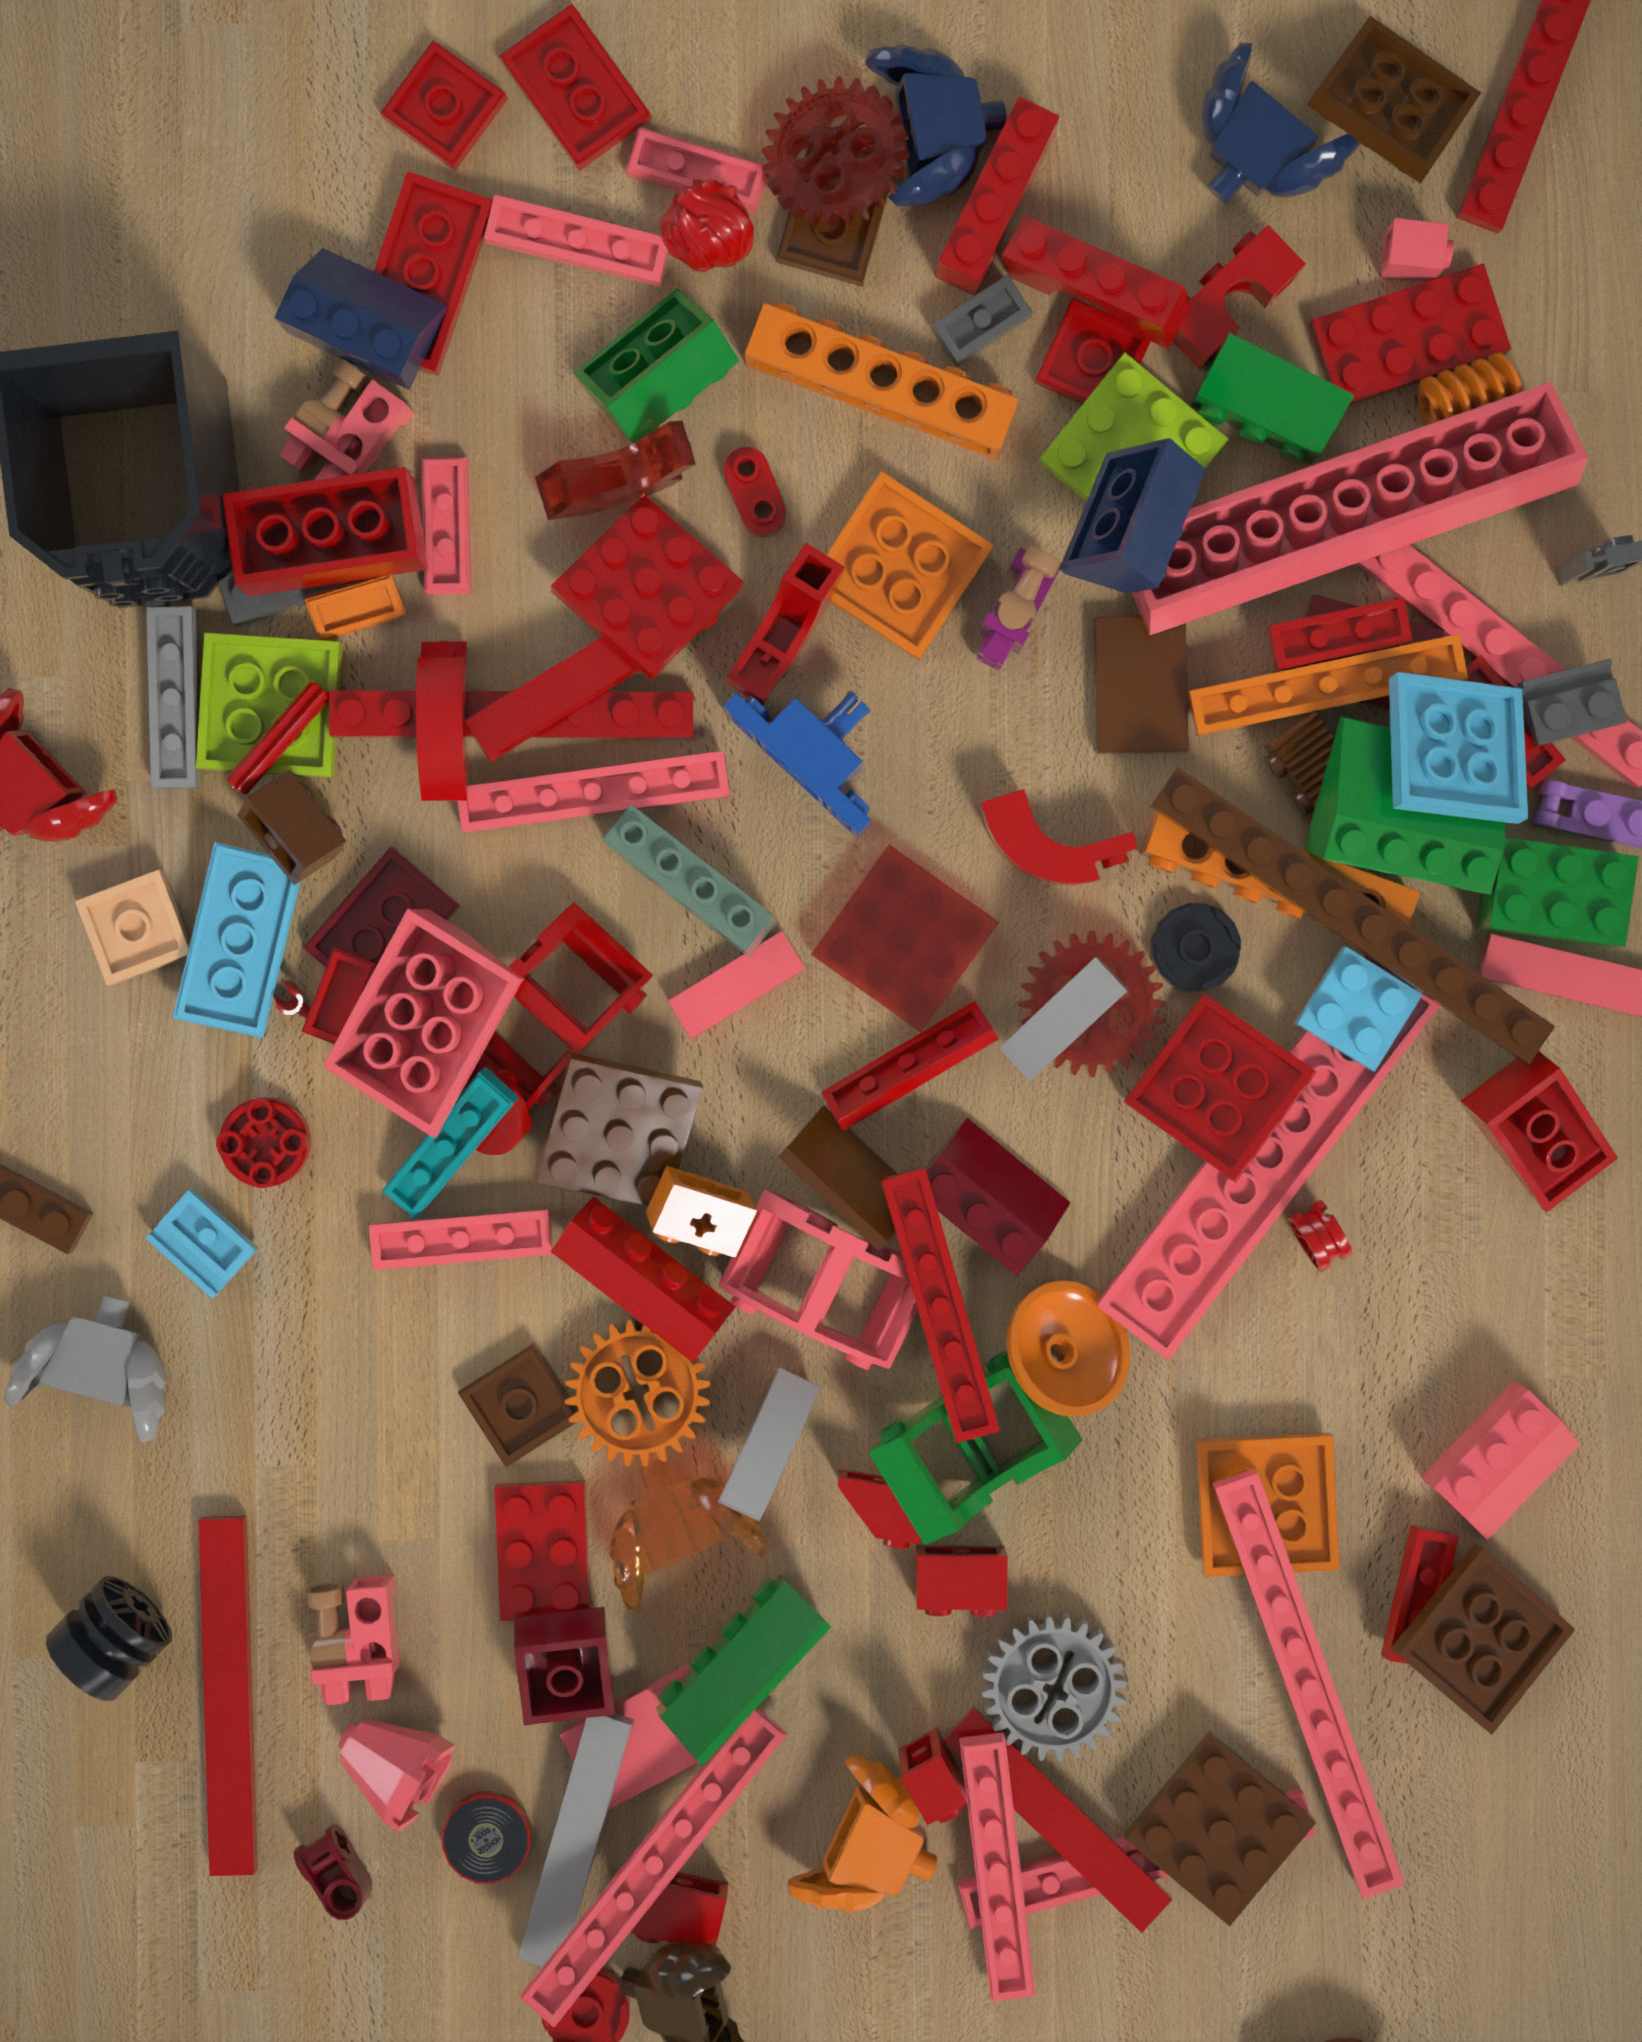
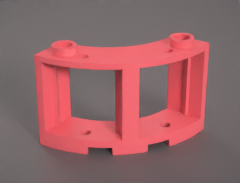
M764 1189L756 1205L757 1212L736 1257H731L718 1287L733 1295L730 1302L737 1308L754 1314L757 1309L807 1336L847 1353L845 1359L856 1366L869 1370L871 1364L890 1369L918 1312L902 1253L886 1246L878 1250L864 1237L861 1239L838 1228L836 1222L814 1212L795 1200ZM789 1224L830 1244L798 1311L758 1290ZM854 1257L891 1273L860 1338L822 1324Z

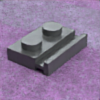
M1633 535L1620 536L1604 541L1603 546L1579 554L1556 568L1559 586L1568 584L1577 578L1581 582L1622 574L1642 564V541L1634 542Z
M1611 658L1522 681L1517 684L1518 688L1522 689L1523 708L1533 747L1627 723L1616 678L1613 679L1610 667L1612 665Z

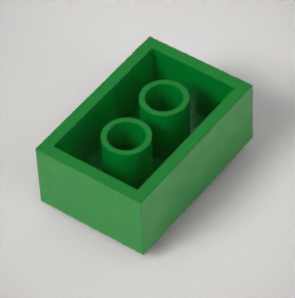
M1505 837L1504 851L1491 895L1484 893L1480 895L1476 929L1608 948L1626 947L1639 856Z

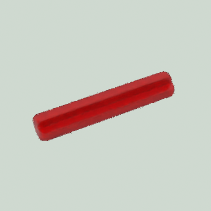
M310 681L230 772L226 779L227 782L239 793L248 794L329 701V693L317 682Z

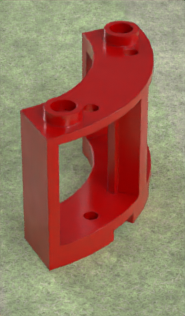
M575 902L536 937L537 941L526 950L520 959L517 957L508 966L523 978L514 997L569 1049L547 1074L542 1077L494 1032L475 1068L486 1067L492 1071H496L499 1068L510 1071L516 1079V1088L523 1097L528 1111L536 1103L544 1108L554 1098L560 1088L556 1082L564 1074L569 1053L581 1055L623 1010L630 1015L648 996L642 989L654 976ZM563 943L620 994L588 1028L531 977Z

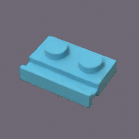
M194 1189L188 1190L159 1222V1225L145 1238L211 1298L216 1297L221 1292V1289L259 1249L256 1244Z

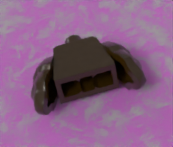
M674 1941L654 1952L642 1971L628 1967L623 1972L619 1985L620 1993L637 1999L643 2025L647 2029L660 2034L663 2042H744L739 2035L737 2023L728 2017L720 1983L730 1973L731 1965L714 1943L695 1944L691 1941Z

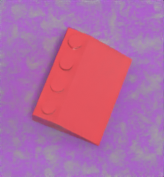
M407 909L323 1067L433 1138L437 1137L523 978L468 933L429 909Z

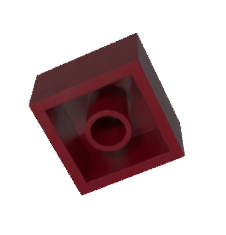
M605 1607L515 1617L514 1652L524 1726L615 1715L613 1677Z

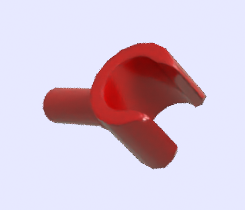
M284 981L286 990L295 996L289 1001H283L274 994L273 997L278 1010L286 1015L297 1013L301 1017L307 1018L310 1006L303 1001L299 987L292 981Z

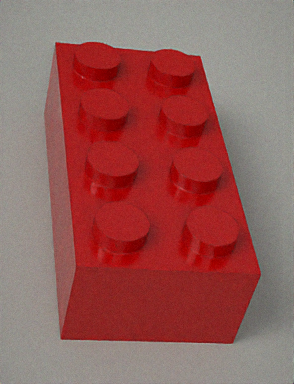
M406 467L222 494L235 585L249 597L428 570L416 482Z

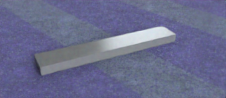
M617 1713L615 1715L586 1718L517 1958L519 1960L542 1967L575 1926L634 1723L632 1718Z

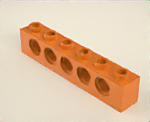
M777 302L774 307L763 303L745 351L746 366L989 458L998 459L1019 402L1018 398L1012 396L1013 392L1009 388L993 382H988L984 386L970 381L968 373L955 367L946 366L944 370L927 364L928 360L924 356L912 351L904 350L902 354L888 350L885 348L886 344L883 341L870 335L862 334L860 338H856L843 333V327L831 320L819 318L817 322L803 318L801 317V312L791 305ZM797 337L804 338L809 341L811 348L802 355L792 354L786 348L790 340ZM844 353L850 356L854 363L847 370L837 371L829 365L828 361L833 355ZM879 369H886L894 374L896 380L890 386L880 387L873 383L871 375ZM929 385L936 390L938 397L930 403H922L914 397L913 391L918 386ZM962 401H971L978 406L980 414L973 419H965L958 415L955 407Z
M1155 810L1140 852L1141 855L1150 858L1149 866L1168 873H1174L1176 867L1193 873L1190 879L1193 882L1215 889L1218 882L1235 888L1233 895L1240 899L1259 904L1262 897L1276 902V911L1301 919L1303 911L1245 871H1242L1239 875L1231 873L1225 866V858L1204 843L1203 853L1198 859L1187 857L1182 850V842L1189 833ZM1297 848L1407 925L1410 924L1421 893L1420 891L1342 863L1323 860L1308 851ZM1318 922V926H1320V927H1322V928H1324V929L1329 930L1328 928H1326L1325 926H1323L1322 924H1320V923Z

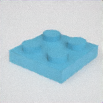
M1345 946L1338 952L1294 1024L1368 1070L1375 1072L1423 994Z

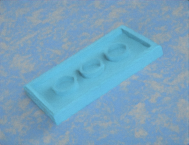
M214 842L173 1011V1019L260 1038L264 1037L300 882L296 885L292 884L270 855Z

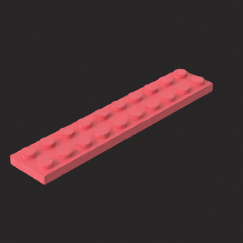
M1364 953L1362 954V957L1409 985ZM1424 994L1422 995L1375 1072L1368 1070L1304 1030L1288 1052L1314 1069L1317 1074L1237 1182H1233L1204 1161L1112 1280L1095 1305L1169 1360L1440 1005Z

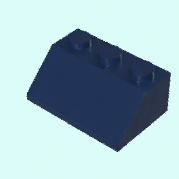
M322 248L293 276L274 318L288 334L410 390L445 315L447 306Z
M1171 438L1106 453L1059 570L1066 575L1124 593L1159 588L1161 581L1167 573V565L1176 542L1182 535L1183 525L1190 507L1198 495V487L1206 469Z

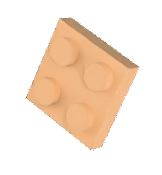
M156 870L75 901L107 986L118 984L187 957L190 938L164 870Z

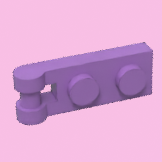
M1541 780L1538 794L1542 795L1539 811H1534L1532 825L1642 849L1641 800L1571 786L1559 781ZM1560 800L1569 801L1566 817L1557 814Z

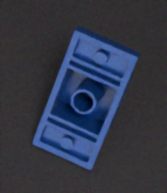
M849 691L824 720H821L794 698L774 721L769 724L768 722L771 720L769 717L770 713L755 698L749 695L744 701L735 693L723 706L727 717L858 839L870 826L871 819L867 816L870 812V807L851 789L846 795L841 792L859 773L863 763L845 745L843 738L871 711L868 706L861 701L850 714H847L858 702L857 699L859 698Z

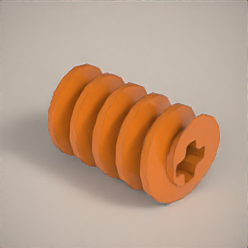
M1496 353L1489 356L1488 360L1481 358L1473 361L1471 366L1465 364L1458 366L1454 372L1446 370L1439 373L1436 378L1429 376L1421 379L1418 385L1417 398L1419 415L1423 426L1523 392L1517 371L1504 354Z

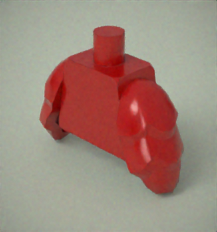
M8 688L0 695V832L5 829L13 836L28 834L31 838L44 842H60L79 836L82 830L89 829L101 822L103 816L117 802L116 790L102 791L81 798L86 793L81 785L28 730H21L24 721V696L20 690Z

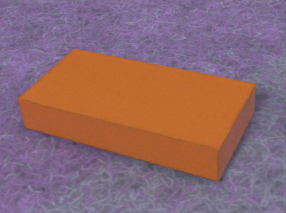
M394 575L352 581L305 596L307 608L320 640L331 639L407 615Z

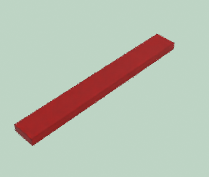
M247 1516L201 1517L198 1520L209 1876L254 1875L258 1870Z

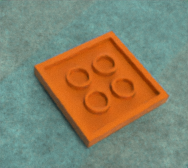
M881 471L826 554L845 566L830 603L920 661L992 552L994 545Z
M1310 1433L1195 1439L1202 1573L1205 1577L1245 1575L1212 1483L1253 1468L1259 1474L1293 1572L1340 1570L1332 1434Z

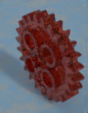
M837 76L833 88L828 89L823 79H818L816 93L811 94L803 86L801 87L802 101L797 103L789 97L786 99L787 106L791 110L787 115L778 112L774 113L773 116L780 127L779 129H766L765 131L768 139L774 145L763 147L761 150L766 160L770 161L762 166V170L767 178L771 179L767 185L774 196L779 195L777 201L784 210L791 207L790 212L797 221L806 215L810 225L815 228L823 217L829 229L833 230L837 218L842 217L847 226L852 227L854 213L859 212L864 219L868 220L870 219L868 206L871 203L882 209L885 207L884 201L880 196L883 191L892 194L897 193L891 178L905 177L906 175L903 166L898 161L908 159L910 156L906 146L902 144L909 137L904 126H900L904 121L898 109L892 110L894 106L888 95L880 98V93L874 84L864 91L860 79L855 78L849 89H847L842 77ZM846 116L842 124L830 127L834 119ZM871 146L875 147L872 154L868 157L858 158L863 149ZM812 148L807 157L799 160L796 159L802 150ZM836 150L838 154L834 156L832 152ZM805 178H811V180L805 181ZM841 179L838 186L833 190H824L827 183L831 180Z
M1088 931L1084 944H1081L1075 933L1069 934L1068 948H1065L1058 940L1053 941L1052 945L1055 955L1051 957L1049 954L1040 951L1038 957L1043 963L1042 968L1028 966L1026 969L1035 978L1034 982L1020 984L1021 989L1030 993V999L1017 1002V1006L1030 1009L1031 1014L1020 1020V1025H1024L1054 996L1052 984L1057 977L1066 975L1073 979L1087 964L1098 956L1104 963L1111 964L1116 968L1118 978L1129 988L1130 996L1127 999L1116 1001L1087 1029L1085 1039L1078 1044H1070L1053 1060L1052 1066L1059 1068L1065 1060H1069L1070 1074L1076 1075L1081 1064H1084L1089 1077H1095L1097 1065L1102 1064L1103 1069L1108 1075H1112L1114 1072L1113 1061L1118 1060L1124 1067L1129 1068L1131 1065L1128 1053L1132 1051L1134 1054L1143 1057L1145 1052L1139 1044L1140 1041L1144 1039L1155 1042L1157 1039L1148 1030L1149 1025L1163 1024L1162 1019L1152 1015L1153 1009L1166 1005L1165 1001L1153 999L1152 993L1163 987V983H1150L1148 977L1153 974L1156 967L1147 966L1141 968L1139 963L1142 961L1145 952L1139 951L1132 956L1128 955L1129 940H1124L1117 948L1113 947L1112 933H1107L1102 942L1097 943L1095 932ZM1122 1007L1128 1012L1130 1023L1124 1031L1117 1033L1109 1027L1107 1018L1112 1009Z

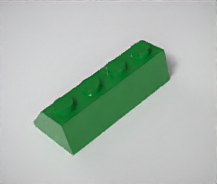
M781 1574L774 1581L771 1578L765 1580L752 1595V1599L755 1602L743 1615L739 1611L733 1614L721 1628L723 1636L712 1648L706 1645L700 1649L690 1661L689 1666L692 1669L680 1682L677 1679L672 1680L657 1698L660 1701L656 1707L659 1718L702 1766L831 1628L820 1612Z

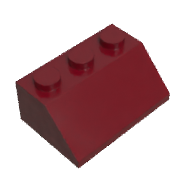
M968 1117L926 1166L938 1212L1017 1277L1047 1242L1071 1203Z

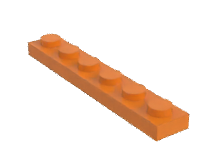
M1460 634L1188 691L1196 736L1388 696L1389 678L1397 672L1454 680L1468 679Z

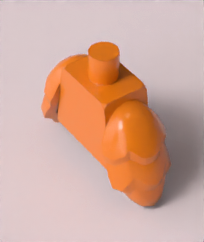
M853 1754L844 1761L863 1787L857 1785L822 1860L824 1868L812 1869L807 1873L796 1875L787 1882L788 1894L803 1903L811 1904L817 1909L838 1908L846 1913L870 1908L881 1901L885 1894H899L909 1874L928 1881L936 1869L937 1855L921 1849L924 1836L918 1826L920 1821L919 1810L901 1777L894 1776L882 1762L871 1761L857 1754Z

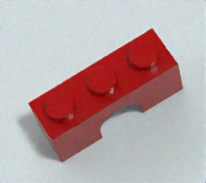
M1269 224L1258 235L1252 230L1248 232L1232 249L1236 256L1224 267L1220 262H1217L1199 281L1203 288L1192 298L1187 295L1190 310L1172 342L1199 370L1204 368L1216 356L1229 333L1236 335L1240 328L1225 309L1224 300L1227 295L1235 292L1248 293L1266 308L1299 276L1306 265Z

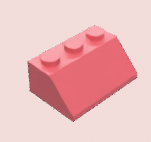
M1513 1381L1436 1460L1421 1478L1476 1531L1488 1540L1580 1443L1564 1423L1529 1389Z

